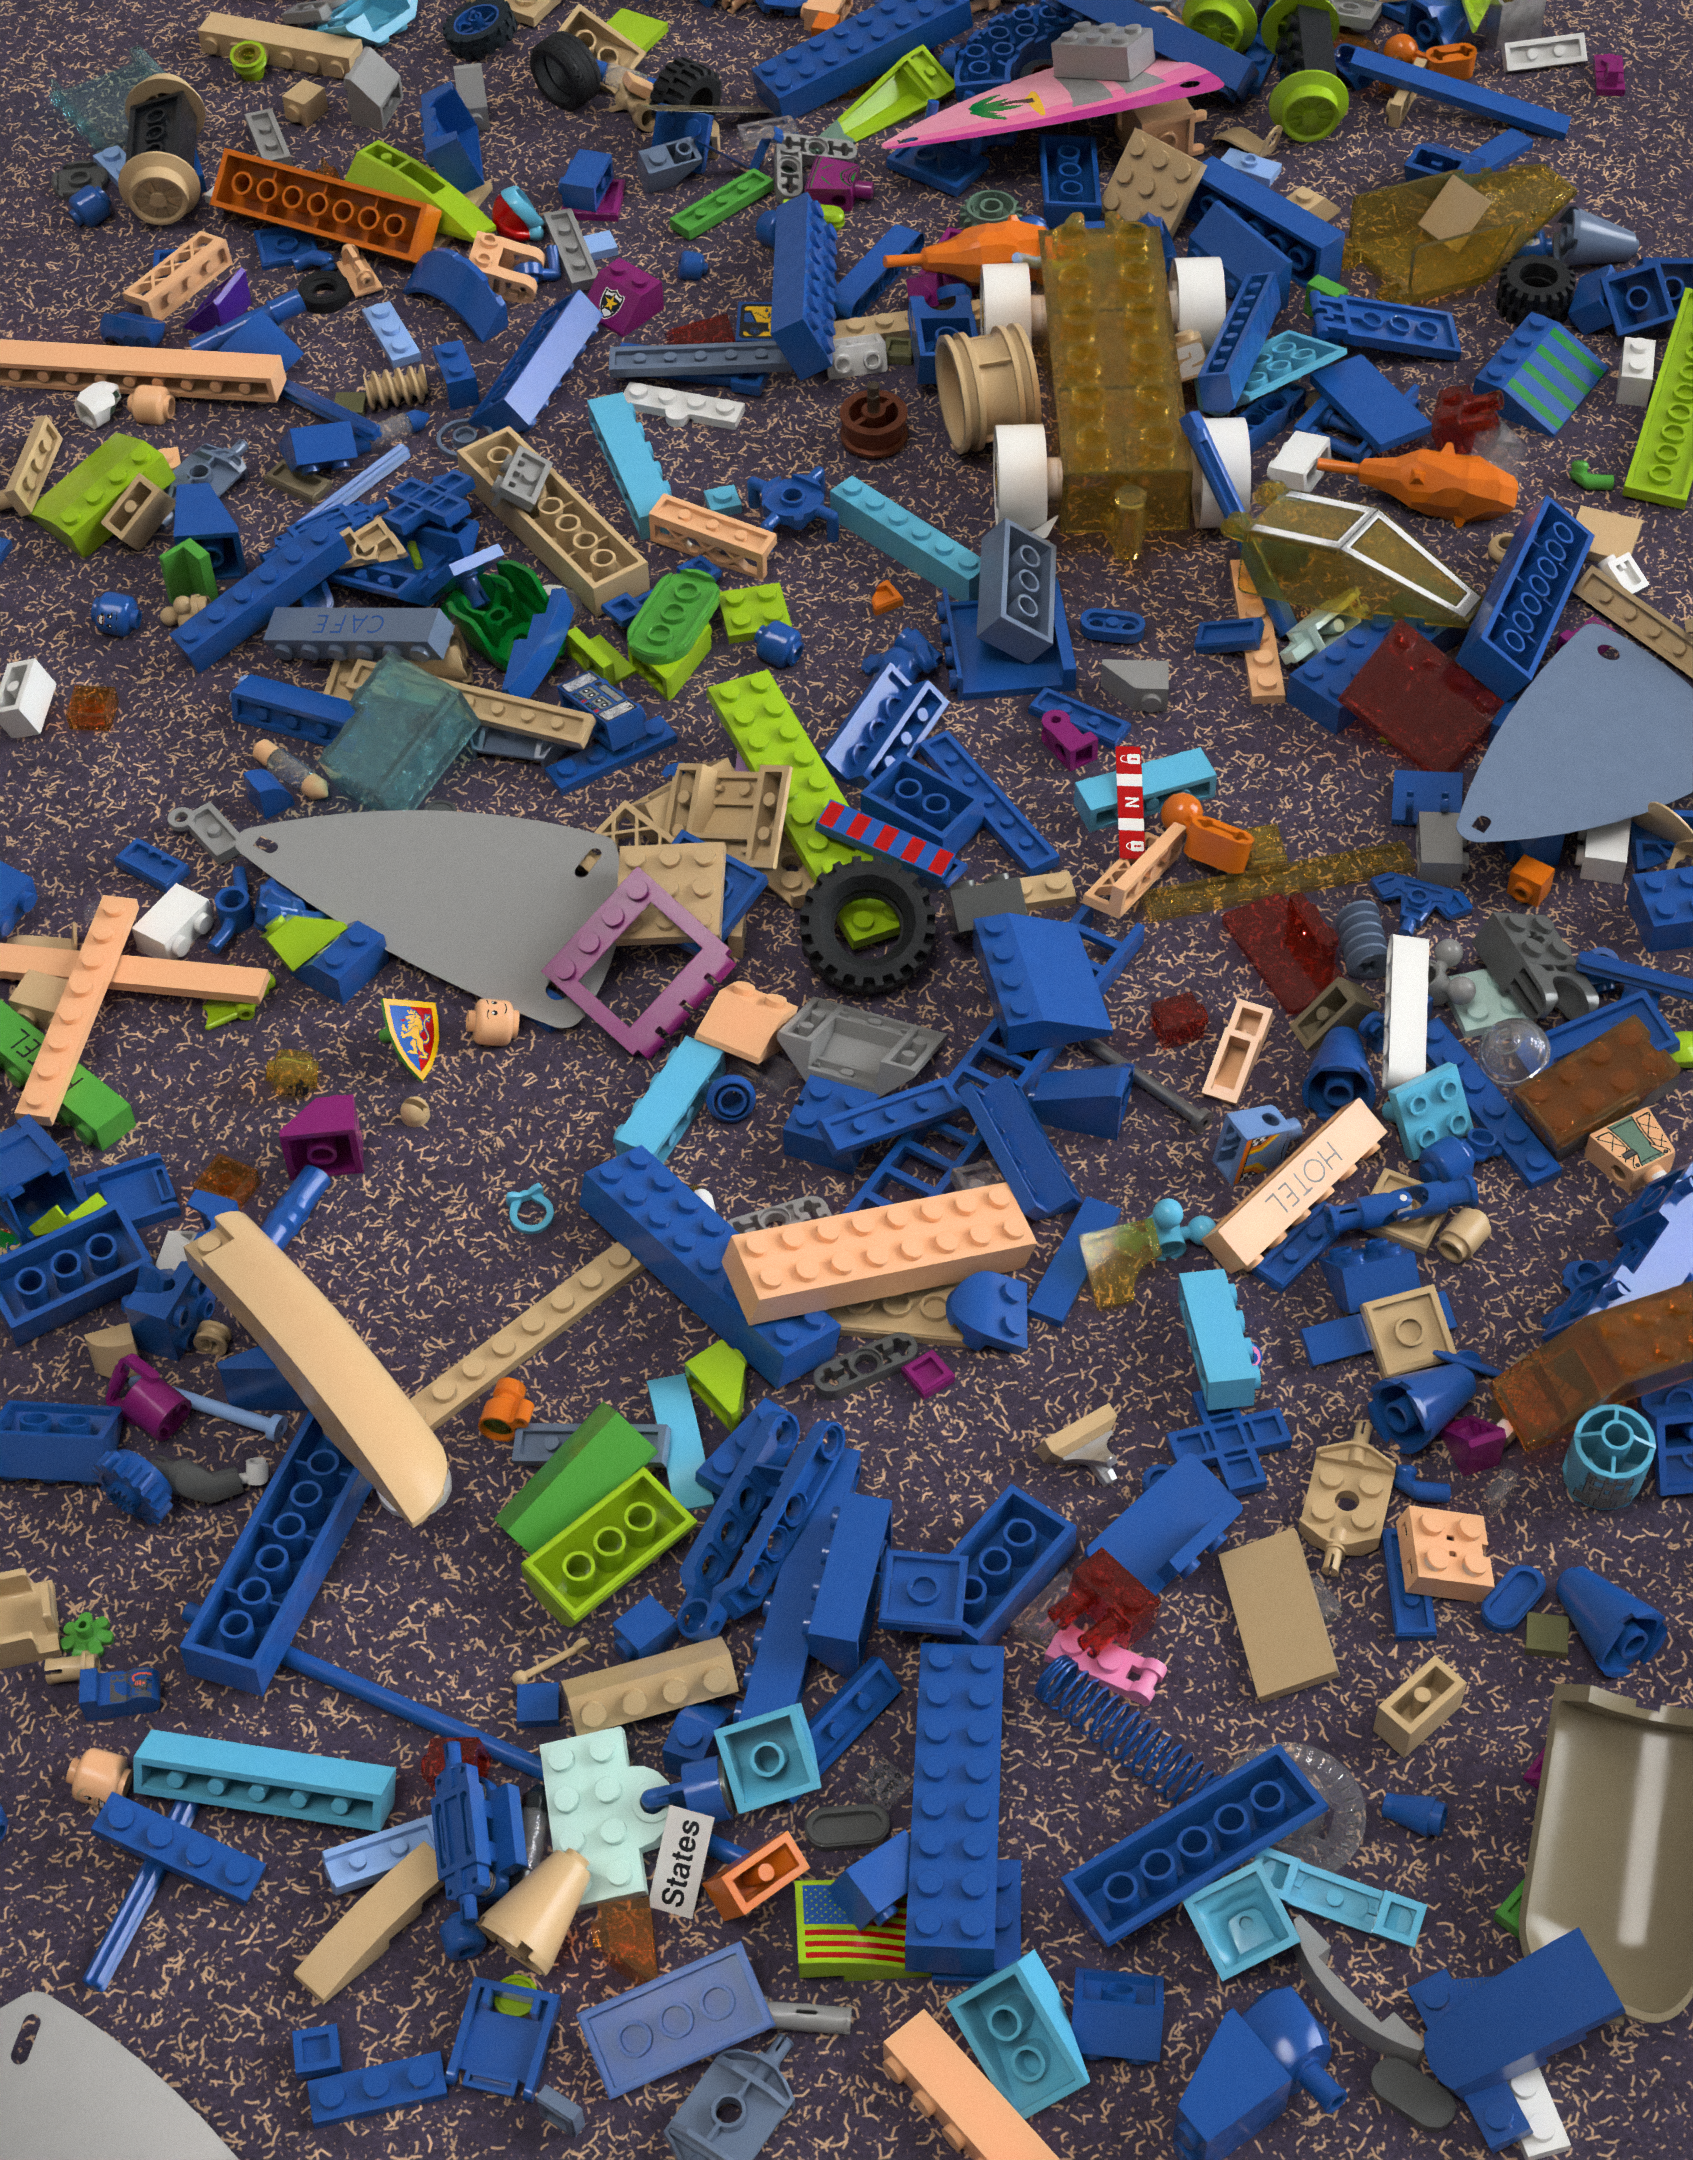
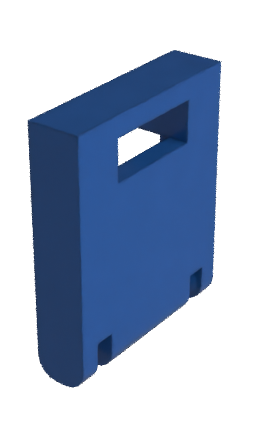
M151 1153L74 1178L77 1190L85 1200H88L97 1192L104 1196L107 1202L106 1205L119 1200L136 1230L181 1215L180 1206L177 1203L173 1186L160 1153Z
M474 1976L446 2071V2084L456 2086L460 2070L466 2071L462 2082L463 2088L516 2099L520 2084H524L523 2101L533 2103L561 2007L560 1995ZM495 1997L532 2004L530 2010L532 2020L493 2012L492 2008Z

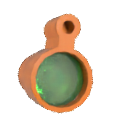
M510 1377L500 1378L497 1381L493 1398L486 1402L478 1422L479 1431L488 1439L509 1442L514 1439L516 1428L528 1427L535 1405L531 1401L524 1399L527 1389L522 1382Z

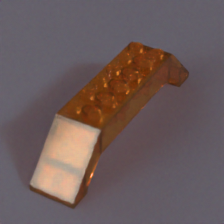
M1693 1281L1587 1315L1491 1380L1488 1386L1526 1452L1561 1441L1563 1436L1576 1428L1578 1421L1585 1413L1600 1405L1619 1404L1693 1378Z

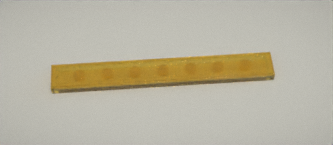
M1403 840L1248 870L1240 874L1232 873L1149 889L1139 899L1148 922L1153 923L1370 881L1372 877L1390 871L1398 874L1415 872L1416 864Z

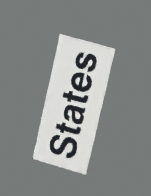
M669 1805L648 1907L693 1919L715 1817Z

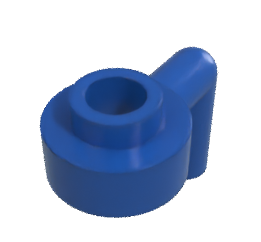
M549 245L546 247L549 268H543L542 264L538 262H524L516 265L513 271L533 277L537 285L542 280H560L562 274L558 246Z

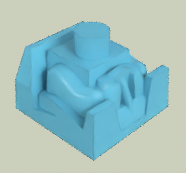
M1260 1859L1204 1887L1182 1901L1222 1981L1301 1942Z

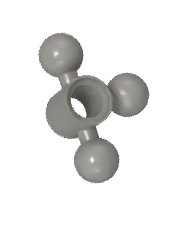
M1444 939L1435 947L1434 955L1436 961L1429 960L1428 994L1434 998L1433 1006L1442 1005L1449 999L1457 1005L1468 1004L1474 999L1476 994L1474 982L1464 976L1455 977L1450 980L1445 973L1448 967H1453L1462 960L1463 948L1454 939Z

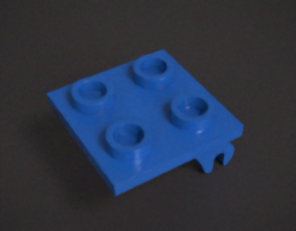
M1394 770L1391 824L1417 825L1419 811L1460 813L1462 809L1463 773Z

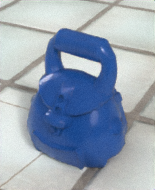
M272 877L259 886L254 911V927L262 932H267L266 924L280 914L284 918L288 914L331 919V917L317 909V912L308 911L317 908Z

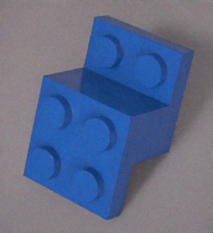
M1693 1359L1635 1365L1637 1410L1654 1431L1656 1442L1654 1453L1656 1493L1660 1496L1693 1493Z

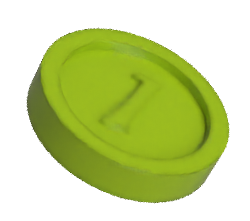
M510 1975L500 1981L537 1990L535 1983L524 1975ZM497 1996L494 2001L500 2013L521 2018L530 2014L532 2004Z

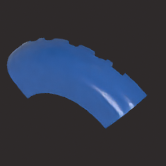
M1039 0V4L1026 7L1024 4L1018 5L1012 13L1005 14L1002 12L990 19L987 27L982 30L977 29L968 38L964 50L961 49L958 54V62L954 70L957 100L959 102L963 101L964 91L966 90L975 92L976 96L998 86L1009 84L1019 79L1020 71L1027 63L1038 59L1052 58L1051 43L1061 37L1062 33L1072 29L1075 20L1067 15L1065 19H1062L1051 13V8L1045 4L1046 0Z

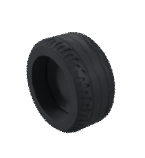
M565 31L554 32L536 44L532 49L530 68L533 78L543 95L555 106L571 111L576 110L598 94L601 87V73L598 63L590 49L578 37Z

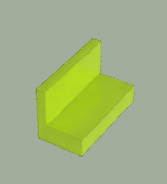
M577 627L568 630L566 635L568 655L586 672L589 670L593 671L602 679L605 678L611 686L637 673V669L600 634L589 639Z

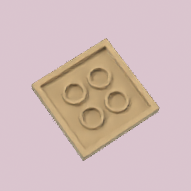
M1134 128L1102 196V212L1128 227L1134 226L1142 216L1150 212L1156 217L1163 218L1173 238L1207 165L1152 135Z
M724 842L620 846L617 888L637 866L640 867L722 941L726 846ZM652 903L638 915L629 928L615 941L616 946L696 943Z

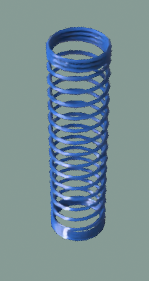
M1066 1654L1057 1657L1044 1670L1037 1681L1034 1689L1035 1698H1038L1041 1703H1048L1050 1710H1058L1059 1717L1063 1719L1068 1718L1070 1726H1079L1080 1734H1089L1091 1743L1100 1742L1101 1751L1110 1750L1111 1759L1118 1760L1121 1758L1120 1762L1123 1768L1131 1767L1132 1776L1142 1775L1143 1784H1152L1154 1793L1163 1792L1164 1801L1170 1802L1174 1800L1175 1808L1178 1797L1190 1788L1202 1772L1204 1761L1196 1763L1182 1780L1176 1794L1173 1797L1167 1798L1168 1788L1185 1773L1193 1760V1753L1186 1754L1171 1772L1165 1786L1159 1790L1156 1789L1157 1780L1165 1775L1179 1758L1183 1750L1182 1744L1176 1745L1167 1754L1154 1778L1146 1781V1772L1154 1767L1165 1755L1172 1743V1736L1165 1737L1156 1746L1148 1758L1144 1769L1136 1773L1135 1765L1155 1746L1161 1736V1728L1154 1729L1139 1747L1133 1761L1129 1764H1124L1125 1756L1142 1741L1149 1731L1151 1720L1143 1721L1130 1736L1122 1754L1114 1756V1748L1128 1737L1141 1717L1140 1711L1134 1712L1127 1718L1118 1730L1110 1747H1103L1104 1740L1120 1726L1128 1715L1130 1703L1123 1704L1113 1714L1104 1728L1101 1738L1093 1739V1732L1112 1715L1119 1704L1120 1696H1112L1103 1705L1109 1695V1687H1103L1094 1695L1099 1686V1679L1091 1680L1083 1688L1089 1677V1671H1082L1075 1677L1079 1669L1078 1662H1075L1072 1657ZM1061 1671L1054 1683L1048 1688L1054 1677ZM1083 1675H1085V1677H1084L1083 1681L1081 1682V1684L1079 1685V1687H1078V1688L1075 1690V1692L1065 1701V1699H1066V1697L1068 1696L1070 1690L1073 1688V1686L1076 1684V1682H1077ZM1095 1683L1090 1694L1076 1708L1077 1704L1079 1703L1080 1699L1085 1694V1692L1090 1688L1092 1684ZM1067 1687L1059 1706L1053 1707L1051 1704L1052 1700ZM1106 1691L1098 1705L1086 1717L1097 1698ZM1079 1693L1069 1714L1063 1715L1062 1708ZM1116 1699L1110 1711L1097 1724L1098 1720L1100 1719L1101 1715L1106 1710V1708ZM1088 1703L1080 1721L1073 1723L1072 1716ZM1103 1705L1095 1717L1090 1730L1083 1731V1723L1091 1718ZM1126 1708L1118 1722L1109 1730L1116 1717ZM1136 1716L1131 1727L1119 1739L1120 1735L1122 1734L1123 1730L1126 1728L1128 1723ZM1146 1725L1140 1737L1130 1746L1139 1731ZM1157 1733V1735H1156V1737L1154 1738V1740L1152 1741V1743H1151V1744L1148 1746V1748L1141 1754L1142 1750L1144 1749V1747L1146 1746V1744L1149 1742V1740ZM1167 1742V1744H1166V1746L1164 1747V1749L1162 1750V1752H1161V1753L1158 1755V1757L1152 1762L1154 1756L1157 1754V1752L1160 1750V1748ZM1177 1751V1753H1176V1755L1174 1756V1758L1172 1759V1761H1171V1762L1167 1765V1767L1162 1771V1769L1164 1768L1165 1764L1168 1762V1760L1170 1759V1757ZM1188 1759V1761L1186 1762V1764L1184 1765V1767L1182 1768V1770H1181V1771L1177 1774V1776L1173 1779V1777L1175 1776L1176 1772L1179 1770V1768L1181 1767V1765ZM1198 1768V1770H1197V1772L1195 1773V1775L1192 1777V1779H1191V1780L1187 1783V1785L1184 1787V1785L1186 1784L1187 1780L1190 1778V1776L1193 1774V1772ZM1214 1770L1206 1772L1193 1788L1188 1799L1195 1795L1208 1776V1780L1198 1793L1222 1779V1775L1214 1776Z

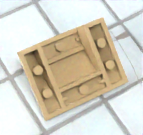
M679 763L675 776L672 777L664 830L674 838L683 829L705 842H724L726 853L754 869L776 870L793 767L789 765H760L759 772L718 771L705 764Z

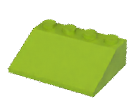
M116 432L36 502L32 513L27 516L82 558H85L113 535L110 530L101 524V521L138 473L162 490L168 487L176 477L161 452L144 440Z

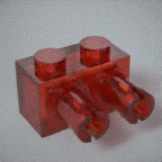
M1469 384L1457 387L1450 386L1444 390H1439L1431 421V435L1438 451H1442L1446 443L1450 442L1454 445L1455 454L1471 453L1477 433L1498 430L1500 420L1497 410L1504 408L1502 391L1496 390L1475 395L1472 393Z
M1101 1547L1073 1571L1067 1595L1054 1606H1051L1047 1610V1614L1053 1623L1059 1619L1061 1620L1057 1624V1627L1061 1630H1066L1084 1612L1091 1616L1097 1623L1084 1634H1081L1077 1638V1642L1083 1652L1090 1647L1091 1649L1087 1652V1655L1092 1659H1096L1114 1640L1126 1650L1130 1648L1155 1625L1162 1602Z

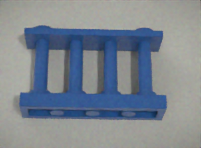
M1414 384L1404 396L1419 410L1421 403L1418 399L1420 386ZM1323 396L1293 426V434L1295 431L1330 437L1331 450L1351 458L1352 463L1360 464L1365 458H1374L1377 453L1370 443L1345 418L1337 415L1339 412ZM1334 427L1364 441L1356 447L1322 433V430Z

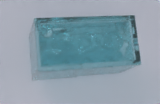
M389 650L384 658L375 665L373 672L363 685L354 692L349 704L355 711V714L345 722L337 737L324 749L318 763L341 793L370 810H415L481 725V722L459 689Z

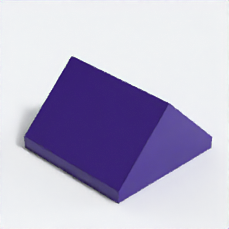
M240 267L215 287L183 327L188 330L205 333L215 328L214 326L216 325L220 327L242 315L252 303L246 271Z

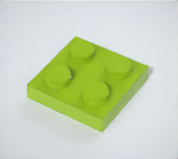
M780 582L720 592L719 609L729 644L754 640L756 632L762 625L767 626L775 620H779L792 627Z

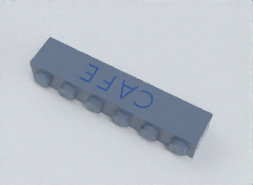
M275 607L263 641L271 648L275 656L283 660L305 658L313 661L318 659L344 661L346 659L359 658L367 661L383 659L394 662L400 660L427 662L428 660L444 659L455 626L440 608Z

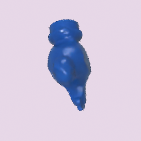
M926 643L921 646L916 645L912 652L897 646L888 649L884 653L870 654L868 658L862 661L861 670L867 676H870L873 673H878L883 664L891 662L913 685L919 673H930L931 670L938 667L930 645Z

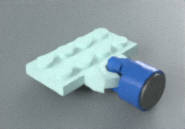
M621 1726L539 1745L553 1852L560 1850L565 1853L568 1848H571L590 1863L586 1869L590 1872L591 1878L577 1911L649 1895L643 1853L661 1846L669 1805L715 1817L714 1823L732 1820L733 1815L736 1814L735 1800L723 1761L719 1755L682 1763V1782L669 1784L658 1771L645 1766H630L626 1734Z

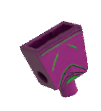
M816 155L805 186V192L808 191L812 200H817L820 204L837 206L843 211H852L856 198L873 199L874 182L860 180V167L857 164Z

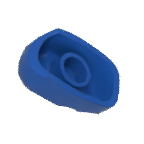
M126 311L116 315L104 313L100 320V336L104 342L112 340L122 346L154 348L163 340L165 322Z

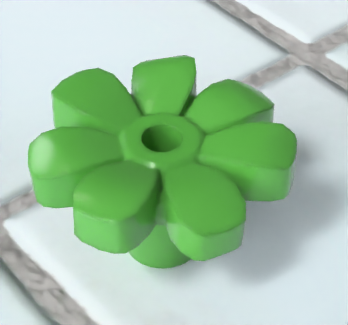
M84 1612L80 1614L79 1619L75 1623L68 1622L63 1628L66 1637L60 1641L63 1651L66 1653L73 1651L72 1656H78L84 1650H88L91 1654L97 1653L99 1658L103 1656L105 1652L102 1645L109 1646L114 1642L113 1632L107 1630L110 1627L108 1619L101 1616L94 1621L90 1612Z

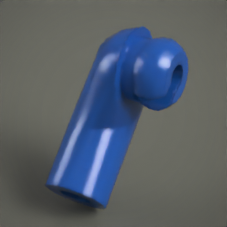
M313 249L292 259L297 272L313 265L320 266L321 271H334L336 269L332 254Z

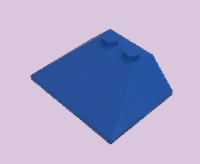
M463 517L458 524L449 528L427 520L418 526L416 531L405 536L390 530L395 534L409 556L403 559L345 569L338 568L328 576L329 582L430 607L442 595L427 600L422 588L447 565L473 554L480 527L479 523L476 520ZM409 541L416 542L423 562V567L420 569H415L407 547L409 544L407 542Z

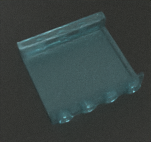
M139 45L129 49L132 64L64 90L54 79L50 80L52 88L50 99L54 107L63 110L67 121L75 123L80 135L88 137L93 149H99L102 152L104 149L116 145L121 149L127 148L129 123L125 114V103L129 92L146 78L154 74L166 73Z

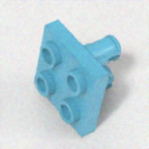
M1450 1062L1389 1090L1390 1102L1387 1101L1382 1108L1384 1119L1397 1123L1405 1155L1413 1161L1419 1159L1420 1153L1424 1148L1446 1136L1459 1139L1467 1135L1471 1129H1474L1457 1065Z

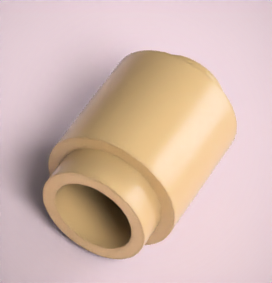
M1461 1209L1439 1235L1437 1248L1441 1255L1453 1263L1468 1260L1491 1234L1488 1217L1477 1209Z

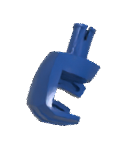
M1292 1985L1279 1989H1266L1241 2014L1242 2019L1293 2078L1289 2096L1305 2088L1324 2108L1323 2110L1327 2114L1335 2112L1346 2101L1348 2094L1324 2070L1332 2052L1327 2027L1316 2020Z

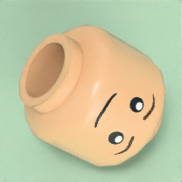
M483 998L477 1001L474 1010L467 1011L466 1031L472 1032L476 1044L506 1046L510 1043L511 1038H517L519 1010H514L510 1001Z

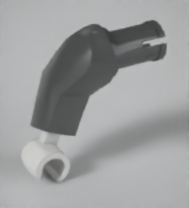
M157 1455V1460L152 1459L150 1461L167 1479L172 1488V1494L209 1504L243 1493V1484L263 1485L269 1477V1465L263 1457L247 1459L245 1473H238L235 1466L208 1471L189 1459L173 1461L164 1455Z

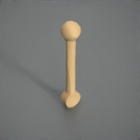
M580 1638L572 1647L526 1671L518 1670L514 1672L512 1682L516 1686L517 1684H526L528 1679L575 1654H581L589 1650L591 1644L587 1638Z

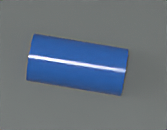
M1038 134L1043 212L1048 225L1058 232L1067 233L1077 232L1078 222L1098 221L1102 212L1095 137Z

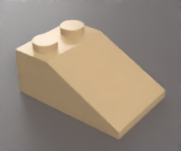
M579 3L558 29V31H565L578 37L590 49L595 59L608 63L600 89L613 95L619 91V83L622 82L624 73L626 71L633 73L647 53Z

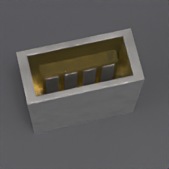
M1490 0L1485 38L1495 50L1501 49L1503 43L1540 38L1546 0Z

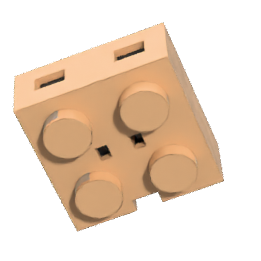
M1409 1505L1397 1519L1396 1527L1406 1593L1482 1602L1495 1586L1490 1557L1483 1556V1551L1488 1546L1484 1516Z

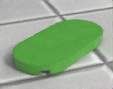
M682 569L679 574L672 575L671 572L662 577L628 627L627 641L631 654L642 662L655 665L673 663L686 656L719 606L720 590L715 579L709 573L698 569Z

